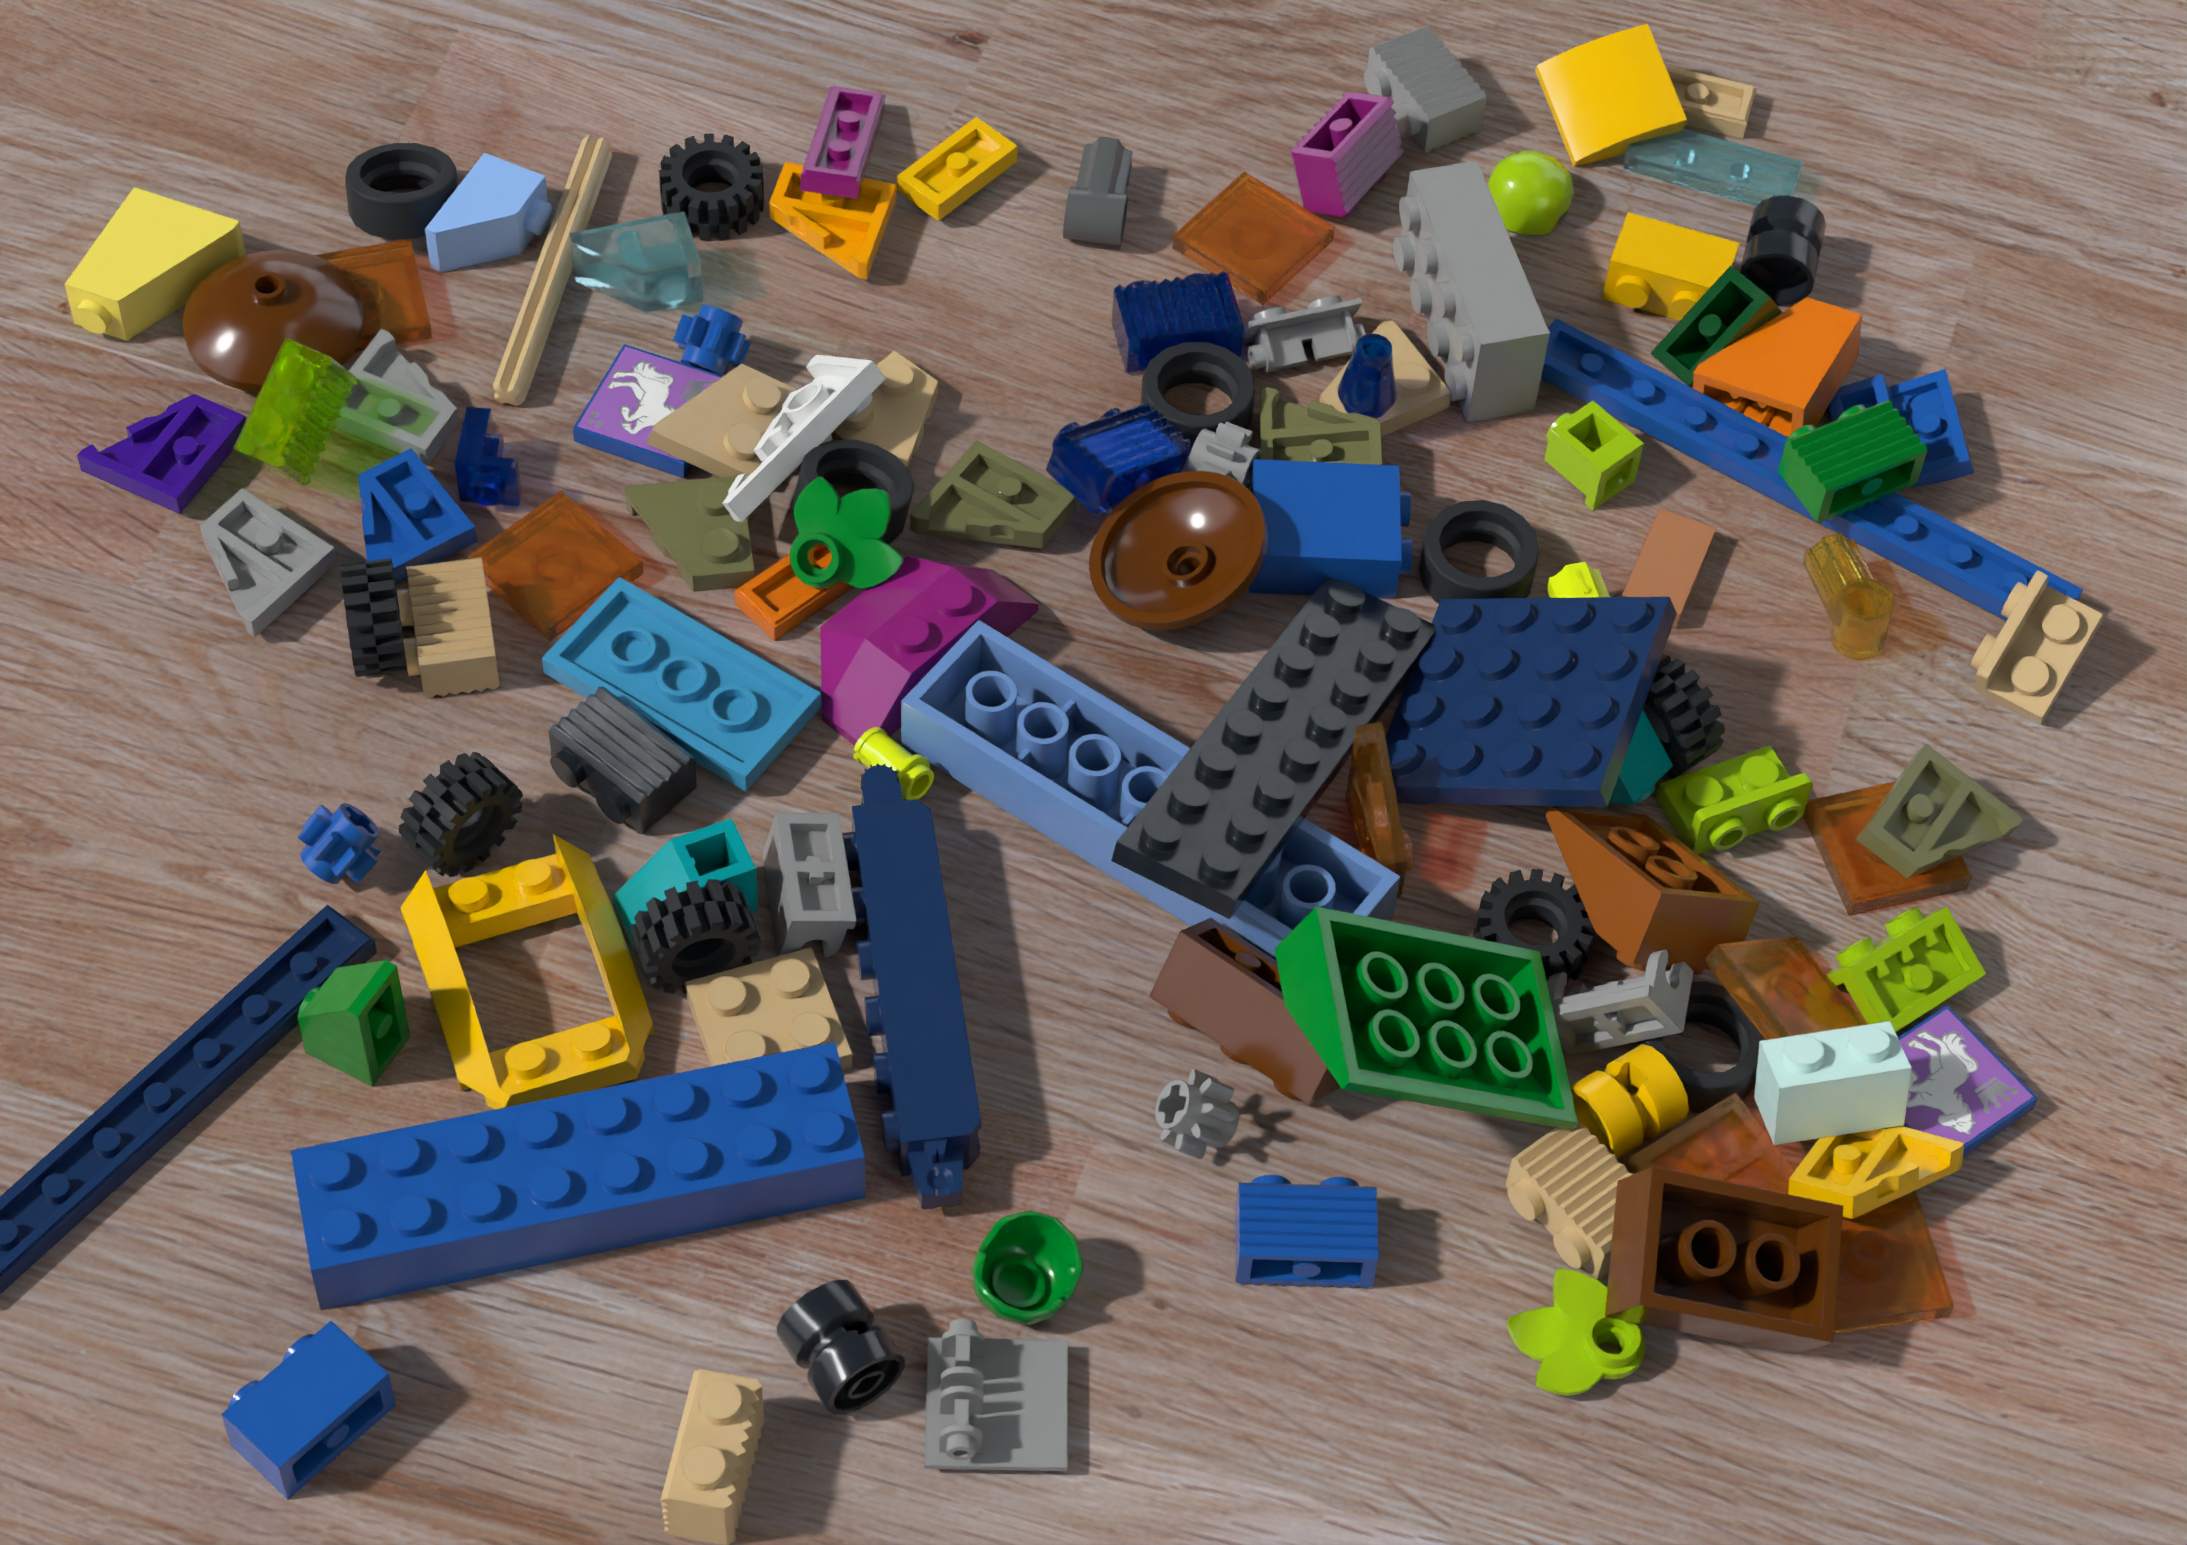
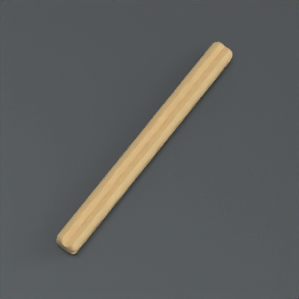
M592 135L586 136L579 146L493 383V389L495 390L494 398L501 404L509 403L519 406L525 401L612 158L610 151L611 143L604 137L597 139Z

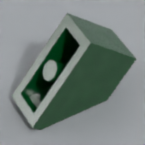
M1730 265L1650 354L1687 386L1693 388V372L1700 363L1781 314L1782 311L1770 296Z

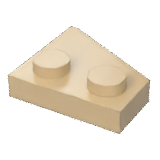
M741 363L656 423L646 444L719 477H732L744 473L749 477L762 463L753 450L772 420L781 412L782 404L789 393L795 391L796 388Z

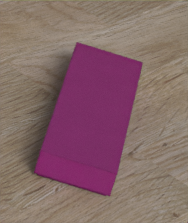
M837 86L829 88L801 172L800 191L858 198L884 115L886 95Z

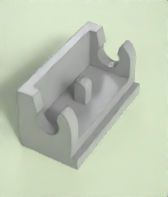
M775 813L762 857L777 956L802 950L803 945L808 941L822 940L824 957H831L839 951L847 929H854L856 924L839 813Z
M1665 949L1653 952L1649 956L1645 976L1612 981L1587 988L1584 984L1571 987L1569 995L1564 997V988L1567 985L1566 972L1551 975L1547 980L1561 1047L1569 1055H1575L1682 1033L1694 971L1685 962L1675 963L1672 965L1671 970L1665 971L1668 963V951Z

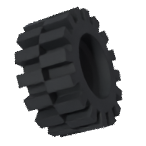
M714 133L704 134L703 143H697L694 136L686 138L685 149L676 143L670 148V157L663 156L661 170H659L661 209L663 216H668V224L673 229L681 225V234L689 238L697 230L699 231L701 241H710V233H719L720 241L730 239V229H734L740 236L747 232V222L752 225L758 222L759 211L763 212L764 209L763 165H760V157L757 152L750 154V145L741 141L734 147V137L728 135L723 136L722 142H714ZM708 182H719L731 186L719 192H702L694 189V187Z
M392 558L341 564L343 599L355 676L362 677L407 671Z
M1662 654L1643 711L1673 764V767L1662 777L1668 774L1669 778H1676L1718 751L1717 749L1722 746L1724 741L1720 736L1725 733L1724 724L1715 720L1722 714L1718 705L1710 704L1708 699L1713 694L1708 686L1701 689L1697 684L1700 676L1694 670L1685 673V663L1678 658L1671 661L1670 655Z
M472 752L471 756H468L466 753L457 755L455 764L447 760L440 765V774L434 777L430 773L423 780L427 786L422 792L416 790L413 792L409 800L414 805L403 809L400 818L405 822L399 825V833L402 835V841L439 875L444 876L446 873L449 877L457 876L460 869L466 873L474 868L475 859L478 858L483 862L491 856L488 850L494 844L500 847L506 840L502 833L504 830L513 829L518 821L512 815L522 810L523 803L519 801L523 797L522 791L480 753Z
M1532 869L1529 880H1524L1521 870L1510 872L1508 884L1501 877L1492 883L1491 891H1485L1481 898L1473 937L1540 951L1546 981L1553 974L1566 972V988L1570 977L1576 981L1582 974L1583 966L1587 963L1595 932L1583 902H1580L1581 898L1575 884L1569 889L1564 890L1562 887L1565 877L1555 872L1551 882L1543 881V870ZM1521 919L1538 920L1551 926L1557 932L1558 939L1556 942L1547 945L1529 944L1515 937L1510 932L1509 926L1512 922Z
M708 879L706 885L700 888L696 880L687 882L686 890L679 893L674 886L664 891L665 900L661 901L653 897L646 903L648 911L639 910L634 917L636 924L631 925L633 940L647 980L649 979L651 985L656 989L663 986L664 992L674 993L681 986L685 994V982L752 964L750 956H758L760 951L758 944L761 943L760 936L746 897L741 889L737 890L735 884L726 882L721 887L719 880Z

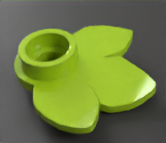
M1558 1268L1553 1279L1554 1306L1525 1311L1508 1318L1507 1329L1518 1349L1531 1359L1541 1362L1536 1375L1535 1384L1537 1387L1558 1395H1578L1590 1390L1601 1378L1621 1379L1631 1375L1640 1366L1645 1353L1644 1336L1638 1325L1634 1322L1605 1317L1608 1287L1600 1281L1575 1270ZM1609 1342L1616 1345L1621 1353L1610 1354L1601 1350L1597 1345Z

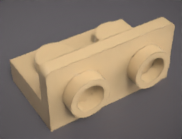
M2037 570L2028 586L2021 582L2015 585L2001 612V615L2008 618L1997 638L1990 634L1984 637L1970 666L1977 670L1975 678L1976 692L2042 725L2102 623L2103 614L2047 586L2049 576Z

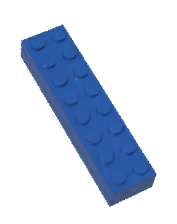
M835 1042L291 1150L310 1269L320 1310L865 1198V1155Z

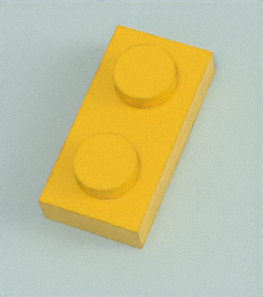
M975 117L897 175V192L934 219L940 221L1017 162L1018 146L981 119Z

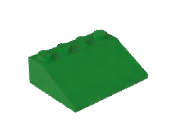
M1317 906L1275 948L1284 1005L1342 1090L1571 1130L1578 1124L1540 951Z

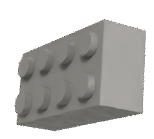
M1478 161L1410 171L1407 196L1401 197L1399 201L1402 229L1401 236L1394 238V258L1398 270L1401 272L1406 271L1410 279V295L1415 312L1417 314L1423 313L1428 324L1427 337L1430 351L1434 357H1441L1444 364L1445 385L1451 391L1450 400L1459 402L1467 423L1533 412L1535 410L1550 332Z

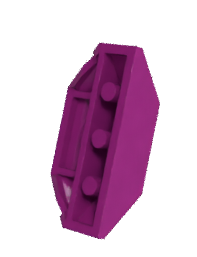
M906 556L900 569L891 578L876 586L868 587L820 627L822 721L854 746L858 739L873 727H881L890 737L901 728V701L978 620L1008 637L1038 612L1039 603L995 570Z

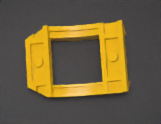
M554 834L555 854L526 860L517 865L474 877L463 878L436 888L432 887L425 870L400 907L402 918L411 935L415 953L439 1018L460 1090L472 1088L485 1097L486 1105L494 1110L601 1089L638 1077L645 1059L643 1048L648 1035L655 1034L652 1019L629 950L590 854ZM577 913L596 960L614 1016L489 1053L455 948Z

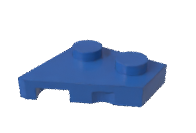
M412 448L358 475L367 561L392 558L396 584L408 578L407 567L437 563L477 542L474 524Z

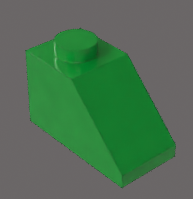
M387 960L336 968L322 987L317 986L309 991L298 1012L297 1018L305 1053L371 1087L378 1081L410 1038L397 965Z

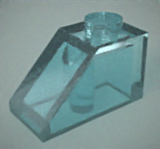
M684 211L569 233L572 267L576 282L646 313L703 302L701 261Z

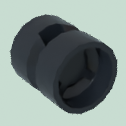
M1790 195L1770 197L1761 201L1753 210L1740 273L1770 296L1777 306L1793 305L1805 299L1812 292L1819 262L1818 257L1826 227L1823 213L1809 201Z
M834 1280L807 1292L790 1306L782 1315L777 1325V1336L795 1363L803 1369H809L808 1382L826 1409L833 1415L848 1414L874 1402L894 1385L905 1369V1358L885 1329L879 1325L872 1326L874 1323V1313L854 1284L849 1280Z

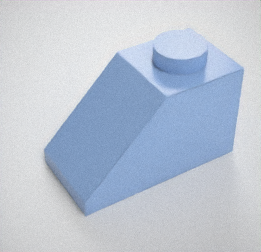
M484 152L425 228L430 269L442 273L521 254L535 235H541L545 231L551 218L552 206L548 202L546 177Z

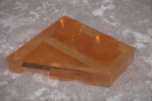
M1382 722L1357 725L1345 798L1361 852L1400 876L1398 898L1402 894L1406 871L1413 870L1414 867L1413 847L1409 834L1402 832L1397 795L1393 783Z
M1737 1093L1732 1094L1632 1155L1625 1164L1628 1172L1632 1174L1653 1166L1788 1194L1789 1178L1794 1173L1793 1168L1778 1148L1773 1145L1770 1137Z

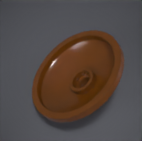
M268 250L238 257L208 274L191 293L184 309L182 322L188 351L195 363L206 374L236 389L259 393H275L309 386L338 370L358 347L362 338L365 320L360 293L353 281L340 268L327 260L311 254L288 250Z
M1186 471L1161 477L1128 495L1111 511L1102 523L1095 536L1089 558V572L1093 588L1106 609L1116 618L1129 625L1148 630H1172L1197 624L1227 608L1253 582L1267 552V521L1263 510L1251 491L1242 483L1229 476L1209 471Z

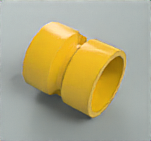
M1644 1044L1608 1063L1605 1072L1597 1070L1570 1085L1576 1115L1581 1125L1587 1126L1590 1134L1595 1135L1599 1143L1605 1145L1609 1154H1614L1616 1159L1639 1147L1644 1137L1651 1139L1686 1119L1689 1111L1685 1089L1673 1066L1660 1052L1652 1046Z

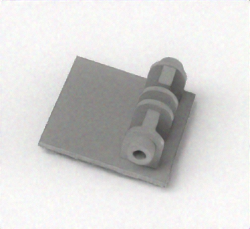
M970 1319L953 1320L949 1323V1330L942 1335V1338H928L925 1469L1067 1471L1068 1340L984 1339L983 1334L977 1331V1323Z

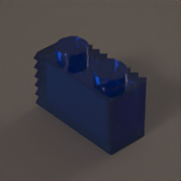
M1225 271L1218 275L1212 272L1210 274L1194 273L1188 275L1183 280L1179 277L1172 281L1165 278L1160 283L1156 280L1152 282L1139 280L1130 283L1126 287L1119 284L1114 288L1112 328L1117 338L1120 355H1122L1125 373L1146 370L1149 362L1164 349L1184 342L1211 343L1227 348L1238 357H1241L1244 323L1229 274Z
M1149 403L1124 411L1119 408H1113L1107 411L1100 419L1083 425L1072 422L1064 426L1053 440V452L1046 471L1097 517L1101 512L1105 514L1109 509L1113 510L1128 495L1147 483L1167 475L1182 472L1192 446L1190 438L1183 439L1182 431L1175 432L1174 425H1167L1165 417L1159 418L1157 410L1151 411Z

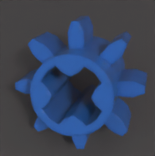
M702 305L699 314L694 315V318L682 314L672 340L679 344L678 348L684 350L681 363L723 376L725 369L729 368L730 365L737 367L741 363L744 364L751 342L745 339V334L739 333L743 320L732 313L708 305Z
M341 804L334 813L324 805H320L302 826L303 831L298 836L299 840L307 844L300 852L303 863L317 877L330 884H338L346 874L355 882L360 883L379 861L376 857L381 853V849L373 844L380 835L378 827L364 812L350 804Z

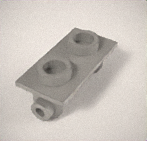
M1328 296L1311 302L1307 306L1308 309L1290 313H1287L1284 307L1263 310L1252 316V321H1249L1239 338V344L1244 345L1254 342L1255 345L1248 347L1250 365L1253 370L1262 368L1265 373L1304 365L1307 359L1302 343L1305 342L1311 343L1316 362L1354 355L1357 352V348L1361 347L1366 341L1363 325L1361 323L1353 325L1352 322L1353 317L1363 304L1362 299L1358 298L1342 302L1340 296Z

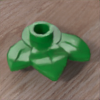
M820 476L808 484L799 494L794 507V517L799 534L793 541L790 549V563L795 575L803 583L815 588H825L843 581L851 586L864 589L886 581L900 569L904 558L896 549L881 540L887 531L891 517L890 497L885 490L861 489L839 498L833 486ZM818 545L826 546L831 552V562L826 568L819 566L814 559V551Z

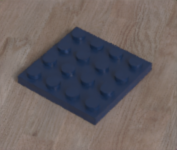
M1670 597L1441 599L1432 620L1436 631L1411 672L1365 787L1373 802L1608 807L1677 615Z

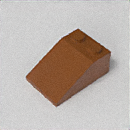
M1573 806L1548 807L1545 816L1593 928L1601 938L1617 950L1616 957L1619 961L1634 969L1646 971L1649 956L1653 952L1666 949L1668 951L1666 967H1672L1675 963L1685 962L1694 971L1693 975H1701L1703 970L1732 972L1760 904L1758 900L1648 815Z

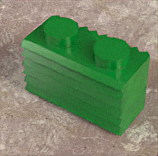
M1884 401L1869 408H1866L1864 405H1855L1842 413L1834 422L1816 428L1814 425H1805L1794 431L1785 442L1777 472L1815 521L1822 524L1826 519L1832 520L1837 514L1842 516L1847 510L1852 512L1857 506L1862 508L1867 502L1872 504L1877 498L1882 500L1887 494L1892 496L1897 490L1903 491L1907 486H1914L1918 482L1927 454L1926 443L1920 442L1919 434L1913 433L1912 426H1907L1905 417H1900L1899 410L1893 408L1892 401Z

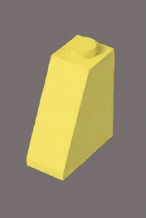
M134 187L65 283L74 324L82 326L87 331L95 334L104 333L125 341L130 340L184 306L196 286L212 271L233 259L246 255L240 221Z

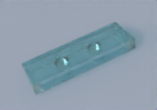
M1682 129L1680 132L1631 143L1626 154L1623 169L1757 206L1761 201L1773 196H1794L1804 162Z

